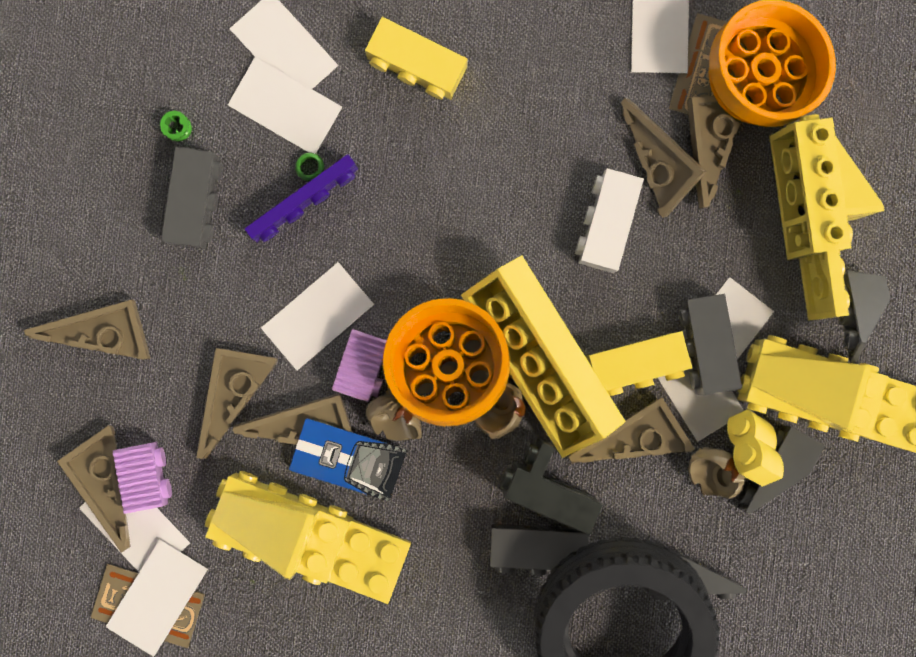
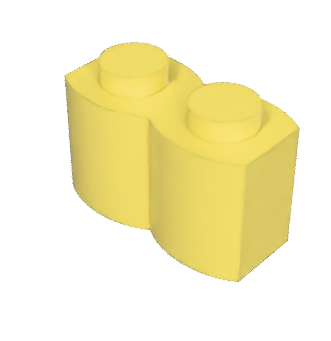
M749 409L729 417L727 431L730 441L735 445L733 460L737 471L762 487L782 479L784 472L783 461L780 454L775 450L777 436L773 426Z

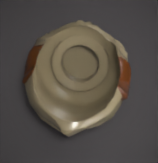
M507 381L506 387L496 404L484 415L474 420L476 426L482 432L488 434L491 439H500L516 429L522 420V416L525 415V405L522 400L521 390Z
M393 394L380 396L368 404L365 412L366 417L376 435L383 431L386 439L396 441L422 438L421 420L408 413Z
M703 447V449H699V451L691 455L688 468L689 476L694 485L697 483L700 485L702 495H715L732 499L742 491L745 476L737 471L732 454L722 449Z

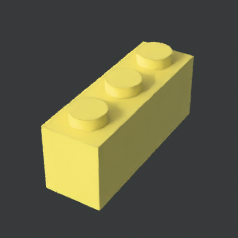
M381 17L365 49L371 66L382 72H386L389 69L397 73V78L411 86L417 83L425 87V91L429 95L440 100L443 97L452 99L467 69V58L384 17Z
M682 331L586 356L609 396L623 393L622 387L631 384L635 385V389L654 385L653 379L665 376L666 381L678 379L685 376L684 370L692 369Z

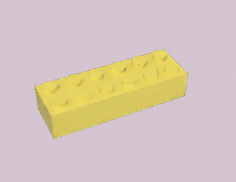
M523 256L498 268L461 294L464 301L470 302L486 311L501 328L508 346L510 358L509 373L562 458L603 440L626 422Z

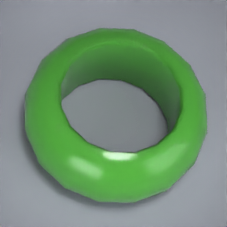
M305 153L297 159L295 170L302 180L311 181L324 172V162L317 154ZM308 159L318 162V170L313 175H306L301 170L302 164Z

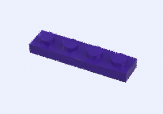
M347 154L247 226L245 231L256 242L270 240L278 234L277 228L286 221L291 224L304 215V208L311 203L318 205L330 196L329 190L338 184L342 187L355 178L354 172L358 170L356 164Z

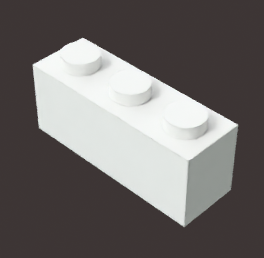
M608 168L602 176L597 175L592 194L597 195L594 207L588 206L583 224L588 225L586 236L579 237L575 254L580 255L579 264L611 273L619 270L642 188L643 178Z

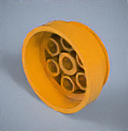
M761 0L743 7L717 33L709 55V83L713 95L720 106L737 120L764 127L784 126L810 113L824 101L834 81L836 60L829 35L812 14L802 7L787 1ZM740 42L746 46L747 50L742 48ZM770 42L775 45L776 49L771 46ZM758 68L764 72L765 77L759 73ZM788 68H790V69L792 70L794 76H793L792 74H790V72L788 71ZM728 69H731L734 72L735 77H732L729 74ZM746 94L751 97L753 104L746 99ZM776 94L781 97L782 103L778 101Z
M445 298L424 302L408 311L398 320L385 344L383 369L389 389L408 413L429 424L456 426L479 418L496 404L508 381L510 358L507 342L501 328L486 311L464 300ZM446 331L451 334L450 339L446 343L439 344L434 341L435 336L439 332ZM470 340H477L481 343L480 349L473 353L467 352L464 347ZM416 353H425L427 355V359L422 365L416 366L411 364V359ZM448 361H453L458 364L457 370L449 375L442 373V365ZM484 370L489 374L485 382L478 384L471 380L474 372ZM423 383L433 384L434 389L430 395L425 397L418 395L417 392L420 385ZM453 392H462L465 395V399L460 405L453 406L448 403V398Z

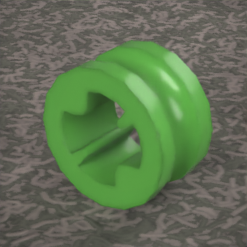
M179 111L167 112L160 122L161 131L172 141H184L191 134V122ZM176 119H180L179 123L183 125V129L180 132L176 130V134H172L173 130L169 127L171 121L176 123Z

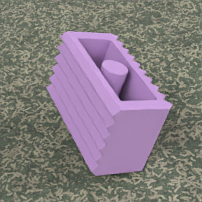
M352 329L332 390L367 402L371 401L372 396L378 397L383 384V379L378 377L383 366V354L387 340Z
M157 442L113 450L124 514L167 505V498H171L172 489L169 479H164L162 467L166 466L164 449L162 447L158 448Z

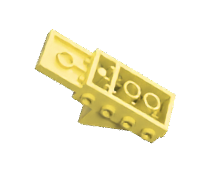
M819 114L800 117L799 122L786 125L785 128L772 134L769 138L787 260L799 259L809 321L849 315L850 298L845 290L843 279L845 264L839 252L852 248L853 232L848 221L882 212L884 207L835 136L833 118L820 119ZM797 175L800 179H793V177ZM799 206H802L805 210L803 216L798 213Z
M768 335L767 339L755 340L754 344L750 346L746 359L748 365L745 374L740 378L742 389H738L739 395L737 399L748 403L747 409L766 414L767 409L779 412L777 417L779 419L797 423L798 418L809 421L808 427L815 430L828 432V428L839 430V437L858 442L859 437H864L916 453V386L879 374V368L865 363L849 364L848 358L835 354H829L828 358L817 355L818 349L799 344L798 349L787 346L786 339Z
M240 471L239 474L234 473L230 475L228 479L223 478L216 493V497L220 498L216 510H210L204 525L208 528L205 537L213 540L212 544L223 550H231V547L243 552V557L255 562L262 560L288 579H291L297 572L302 574V579L309 583L320 585L321 582L327 584L329 581L383 603H389L411 541L353 520V517L348 516L347 511L340 507L330 505L328 508L317 504L318 500L305 494L296 496L288 493V488L280 484L270 482L267 485L257 481L258 477L251 473Z

